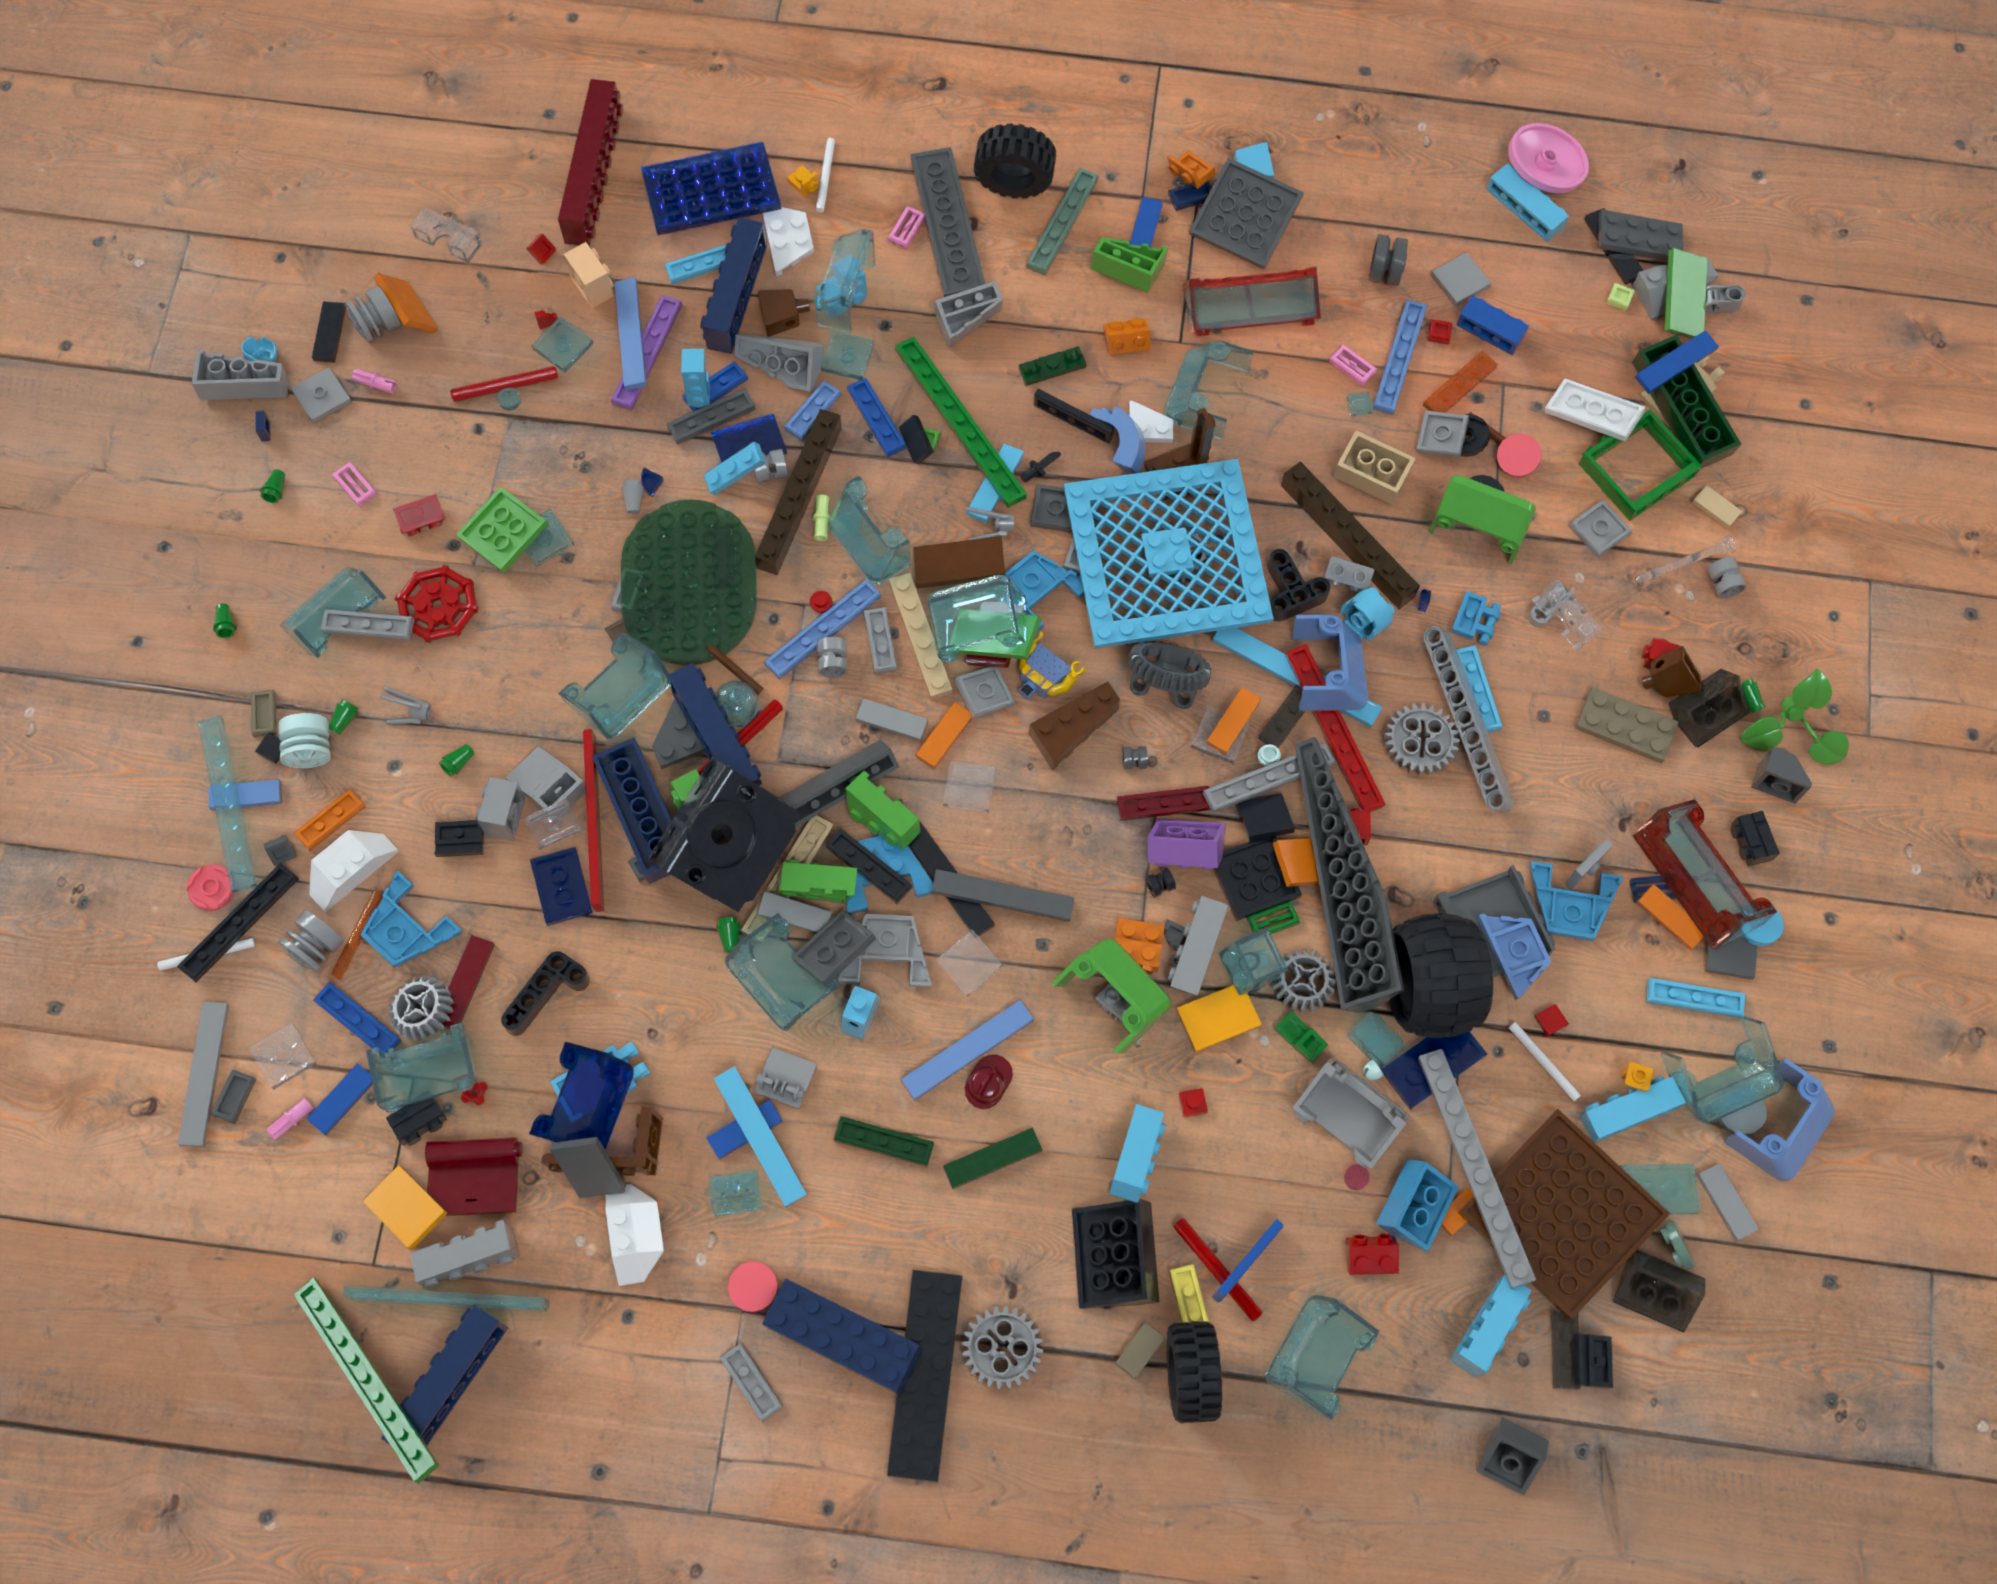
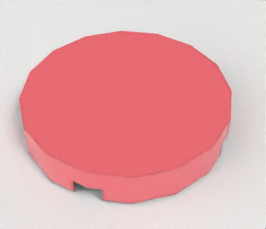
M1517 433L1508 436L1498 447L1497 461L1499 467L1511 477L1521 478L1529 476L1540 464V445L1533 437L1527 434Z
M216 864L198 868L187 882L189 900L197 908L205 911H217L225 907L233 899L236 892V882L233 875L225 867Z
M751 1261L740 1265L733 1271L729 1278L728 1292L730 1299L736 1307L744 1312L756 1313L768 1308L775 1300L778 1292V1282L776 1275L770 1267L761 1262Z

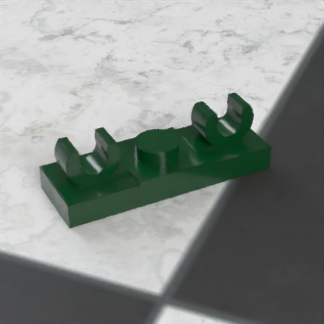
M1077 346L1019 364L1018 369L1025 386L1084 369L1086 368V361L1080 347Z

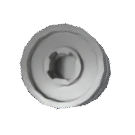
M782 449L770 451L769 455L762 453L765 463L755 469L757 483L770 481L771 477L775 479L788 477ZM769 463H774L775 466L769 468Z
M1726 557L1715 561L1707 569L1711 580L1716 582L1714 587L1719 598L1735 596L1747 587L1743 575L1738 574L1740 568L1735 557Z
M840 637L820 639L817 642L818 656L820 657L818 659V674L828 678L846 675V640Z

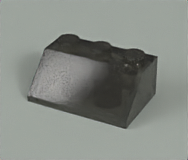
M1719 669L1701 681V691L1680 695L1668 703L1673 720L1678 721L1677 726L1697 748L1750 713L1740 676L1724 669Z
M1636 1250L1624 1266L1613 1303L1684 1333L1705 1296V1278L1640 1250Z

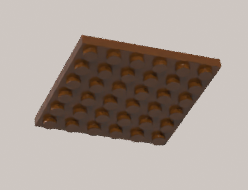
M1559 1109L1539 1127L1494 1175L1536 1278L1531 1284L1569 1320H1572L1670 1215L1658 1201ZM1473 1196L1458 1213L1493 1246Z

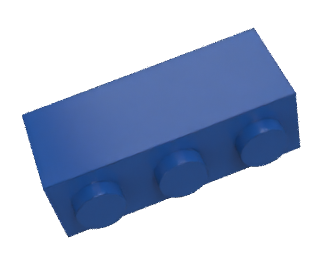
M1475 296L1471 297L1457 322L1458 327L1512 356L1529 328V325L1525 324L1522 320L1505 313L1504 310L1496 308Z

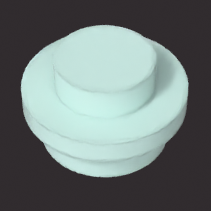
M1268 744L1259 749L1257 757L1263 766H1267L1280 761L1281 753L1276 746Z

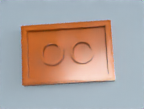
M381 273L374 277L375 282L386 295L404 326L431 333L438 329L408 281Z

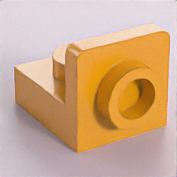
M800 166L787 177V182L804 198L808 194L815 192L820 185L819 174L816 171L810 173L804 166Z
M1629 1062L1622 1069L1620 1078L1625 1079V1086L1647 1092L1650 1088L1653 1068Z

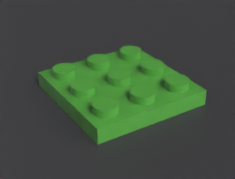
M500 487L462 527L456 536L498 570L505 573L549 524L503 487Z

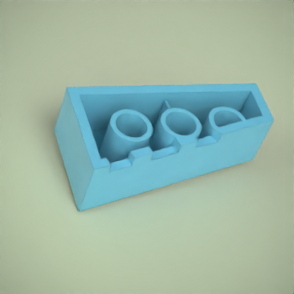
M1505 1274L1501 1276L1453 1353L1450 1361L1475 1378L1481 1374L1485 1375L1493 1364L1492 1360L1495 1354H1498L1503 1348L1507 1333H1511L1517 1325L1518 1320L1516 1317L1520 1310L1524 1312L1529 1305L1531 1299L1528 1296L1532 1290L1524 1285L1511 1289Z

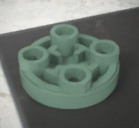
M1671 1220L1665 1223V1228L1661 1232L1666 1243L1673 1244L1676 1252L1672 1253L1677 1266H1684L1687 1270L1695 1267L1693 1256L1676 1222Z

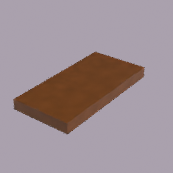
M1002 536L913 547L917 589L1006 578Z

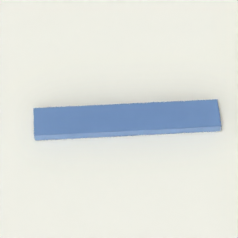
M633 277L615 281L623 381L626 391L647 386L638 285L636 278Z
M1406 300L1373 405L1374 410L1391 415L1394 414L1427 308L1425 304Z
M866 579L764 661L765 666L780 680L818 649L817 642L820 639L836 635L862 614L864 610L881 598V593Z
M1019 1000L902 1078L901 1082L915 1101L1032 1023L1034 1018L1022 1001Z

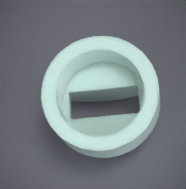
M1374 1060L1368 1062L1363 1068V1075L1369 1081H1375L1384 1076Z

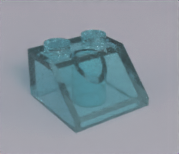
M1268 928L1233 942L1219 953L1239 995L1258 992L1288 971Z

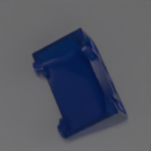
M565 1042L560 1053V1064L569 1071L551 1116L541 1114L536 1117L529 1134L552 1143L598 1137L606 1150L633 1080V1066L607 1052Z

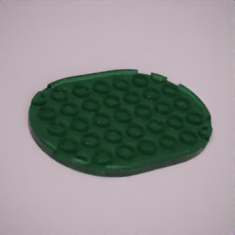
M679 500L664 504L652 513L646 514L635 524V528L629 537L627 536L621 555V612L631 638L647 654L663 662L676 665L708 663L716 660L706 651L711 644L726 655L739 645L749 632L757 609L756 552L749 531L736 515L717 506L715 503L702 500Z

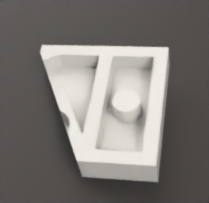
M1129 401V416L1140 427L1145 442H1173V419L1139 403Z

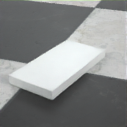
M1568 379L1563 380L1545 407V413L1625 442L1645 412V406Z

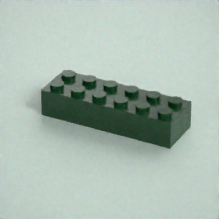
M1674 335L1640 350L1632 364L1639 373L1683 344L1679 337ZM1695 364L1650 393L1674 436L1702 465L1701 469L1733 455L1740 447L1741 442Z

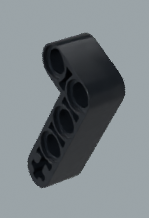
M560 951L550 953L503 1013L501 1022L506 1031L513 1036L523 1034L562 983L575 991L585 990L590 984V977L586 969ZM557 961H564L561 968H553ZM583 974L580 981H572L574 975ZM549 980V984L545 988L538 987L541 981ZM534 999V1004L531 1007H524L526 1000ZM512 1020H513V1021H517V1020H518V1023H517L516 1025L513 1024V1023L510 1024V1022H511Z

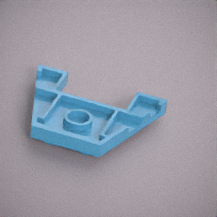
M1035 551L1029 553L1006 572V578H1000L1001 585L1010 604H1023L1025 607L1024 615H1035L1030 609L1061 584H1064L1078 599L1084 595L1081 577L1077 576L1076 572L1068 571L1058 566V563ZM1042 621L1040 622L1037 632L1044 628V623Z
M881 836L857 841L902 877L911 876L916 898L932 895L933 882L908 846L902 851L896 846L889 845ZM858 873L856 876L855 895L847 902V913L849 915L868 910L863 887L871 886L872 884Z
M1531 861L1530 872L1547 934L1593 941L1623 880V876L1601 873L1599 876L1598 895L1551 888L1553 864Z
M398 870L393 875V881L389 888H386L383 893V899L378 908L374 909L361 933V936L394 968L463 933L447 916L427 933L400 908L397 903L414 886Z

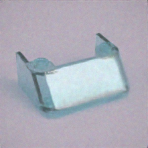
M868 229L840 235L838 239L834 240L833 255L820 290L815 292L813 303L816 304L819 326L851 333L850 305L864 266L875 267L874 231Z
M1220 340L1189 349L1166 402L1164 415L1173 419V424L1193 430L1196 412L1204 407L1207 411L1209 407L1207 397L1196 393L1208 360L1248 373L1253 351ZM1211 414L1216 424L1213 437L1222 440L1227 419Z
M346 567L281 623L280 627L310 656L319 658L320 654L326 650L327 646L325 644L327 643V638L331 635L321 631L325 609L352 612L367 609L368 611L378 603L377 599L384 600L386 596L362 570Z
M1746 1016L1742 1017L1741 1020L1748 1040L1740 1043L1735 1049L1737 1065L1700 1082H1697L1694 1074L1687 1070L1682 1057L1666 1051L1661 1053L1669 1078L1673 1076L1686 1102L1685 1105L1696 1119L1705 1123H1712L1781 1091L1784 1080L1764 1022Z

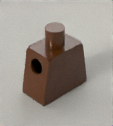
M791 289L758 291L767 337L798 327L800 325L798 314L810 312L808 299L795 301L794 293Z
M1681 646L1654 659L1651 662L1650 675L1642 677V684L1646 690L1657 687L1663 697H1672L1701 691L1702 676L1684 646Z

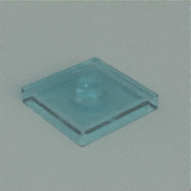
M560 316L532 345V348L565 373L594 343L593 339Z
M832 331L821 371L858 380L864 379L874 347V340Z
M551 509L539 515L549 525L525 550L535 567L574 546L573 540Z

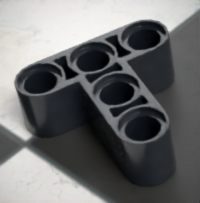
M1275 549L1272 551L1267 568L1280 591L1279 594L1272 597L1270 602L1274 621L1286 620L1319 606L1327 600L1331 587L1327 579L1317 577L1304 582L1286 550ZM1274 561H1281L1283 564L1279 565ZM1284 579H1290L1293 583H1288ZM1314 589H1320L1324 593H1318ZM1296 597H1300V598H1302L1304 601L1300 602V601H1297L1295 598H1296ZM1274 606H1281L1284 610H1278Z

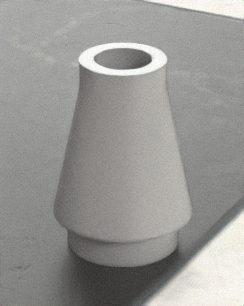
M639 480L624 481V486H622L628 514L640 513L644 487Z

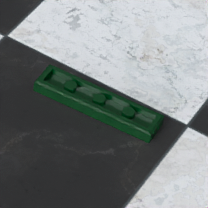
M840 1116L833 1139L835 1142L928 1167L934 1146L933 1141Z
M1030 1128L945 1164L943 1169L953 1190L1042 1152V1147L1034 1129Z

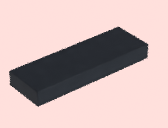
M323 301L312 353L313 361L335 363L346 310L344 303Z

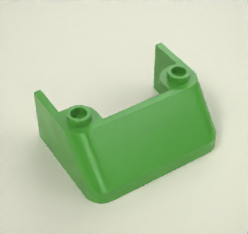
M1454 475L1450 478L1429 533L1433 534L1436 525L1443 529L1455 527L1456 523H1460L1499 538L1498 545L1502 551L1511 553L1508 563L1512 565L1532 521L1536 507L1525 499L1464 476Z
M1104 939L1078 956L1051 984L1054 987L1064 988L1076 975L1082 979H1089L1098 971L1131 1005L1122 1017L1123 1025L1130 1034L1114 1049L1117 1054L1126 1053L1170 1009L1171 1000L1167 993L1117 941Z

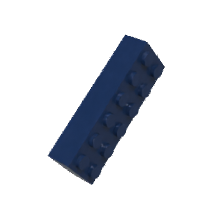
M741 217L738 218L737 224L732 226V239L730 243L726 244V257L724 261L720 262V275L718 279L714 280V293L712 297L708 298V311L706 316L702 317L700 324L701 329H703V339L706 341L707 349L728 354L733 352L735 335L739 334L767 249L764 223Z
M691 663L669 674L668 679L671 693L709 760L713 756L724 765L731 767L760 786L762 784L760 771L755 764L751 765L749 760L750 754L745 745L740 746L738 741L739 735L734 726L729 727L726 720L728 716L722 706L718 708L715 701L717 697L711 687L707 688L706 678L700 668L696 669L694 664Z
M634 737L592 756L640 868L648 883L651 884L670 875L659 868L649 856L668 828L672 818Z
M788 1279L784 1280L762 1323L767 1329L899 1396L923 1350L919 1344Z
M475 1304L472 1309L468 1308L464 1312L460 1320L462 1323L458 1329L453 1330L445 1340L447 1345L442 1352H437L430 1361L431 1367L426 1375L422 1374L417 1379L414 1385L416 1389L410 1397L407 1396L400 1404L427 1446L508 1330L507 1326ZM383 1435L381 1439L390 1445L386 1437Z

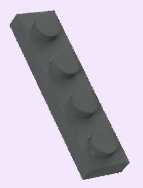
M745 388L667 423V427L678 445L754 411L756 408Z

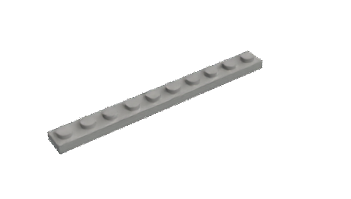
M1439 1049L1419 1056L1418 1060L1510 1288L1513 1289L1534 1282L1536 1278L1443 1050Z

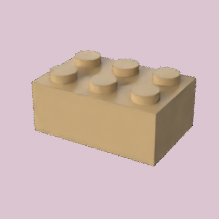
M1355 431L1337 464L1333 477L1393 505L1412 470L1416 458L1361 432Z

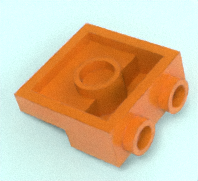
M1118 918L1115 941L1148 974L1158 972L1165 925Z

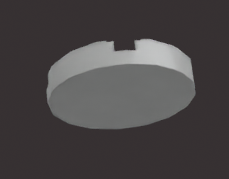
M1737 1087L1731 1088L1721 1096L1717 1102L1716 1114L1718 1121L1729 1130L1728 1132L1734 1134L1739 1130L1747 1136L1762 1128L1766 1121L1767 1110L1764 1101L1756 1092L1749 1088Z

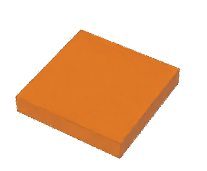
M1311 838L1277 840L1273 843L1287 887L1319 884Z

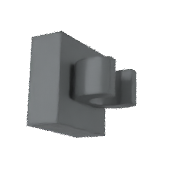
M281 835L279 838L264 843L265 851L274 866L296 857V852L286 835Z

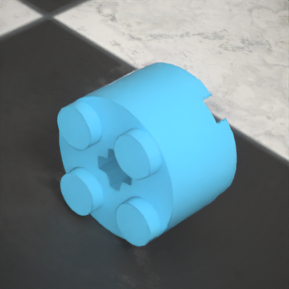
M1374 587L1363 589L1341 607V616L1345 614L1346 617L1344 623L1358 633L1361 639L1366 638V641H1371L1392 624V615L1395 613L1394 607L1387 603Z

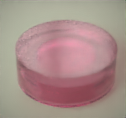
M1357 1164L1350 1166L1344 1174L1345 1184L1352 1190H1362L1370 1180L1368 1170Z

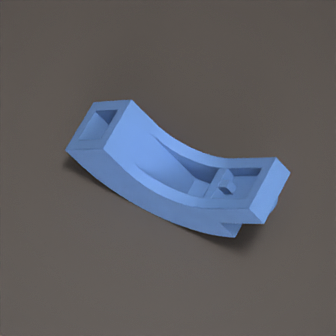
M1116 406L1113 412L1106 408H1101V410L1092 408L1091 416L1118 430L1120 443L1113 462L1121 469L1132 473H1139L1145 458L1146 444L1138 424L1125 411Z

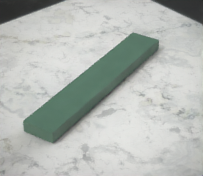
M1082 168L1078 170L1026 263V268L1046 275L1098 182L1099 175Z

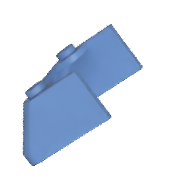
M1296 615L1292 640H1337L1340 670L1331 671L1327 674L1326 686H1303L1299 711L1363 709L1367 704L1368 690L1362 641L1359 634L1335 615Z
M1785 1058L1775 1065L1771 1071L1797 1088L1800 1097L1809 1103V1106L1787 1140L1785 1141L1780 1136L1772 1134L1764 1137L1760 1144H1757L1738 1130L1724 1141L1725 1144L1779 1181H1789L1796 1176L1835 1114L1834 1106L1822 1083Z

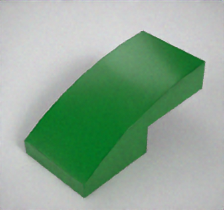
M1293 1011L1289 1012L1273 1028L1310 1062H1313L1328 1046L1313 1028H1308Z

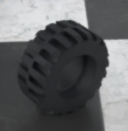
M1007 123L1004 126L1002 124L996 125L994 128L991 127L979 137L973 167L975 176L982 186L989 188L993 193H999L1000 196H1011L1015 199L1018 197L1023 199L1030 196L1035 197L1047 190L1053 180L1057 155L1052 141L1049 137L1046 138L1043 132H1038L1033 127L1028 128L1024 127L1025 125L1023 124L1013 125V123Z
M1208 1321L1173 1323L1168 1327L1166 1341L1168 1386L1173 1417L1179 1423L1216 1421L1220 1418L1222 1411V1371L1218 1339L1214 1325Z

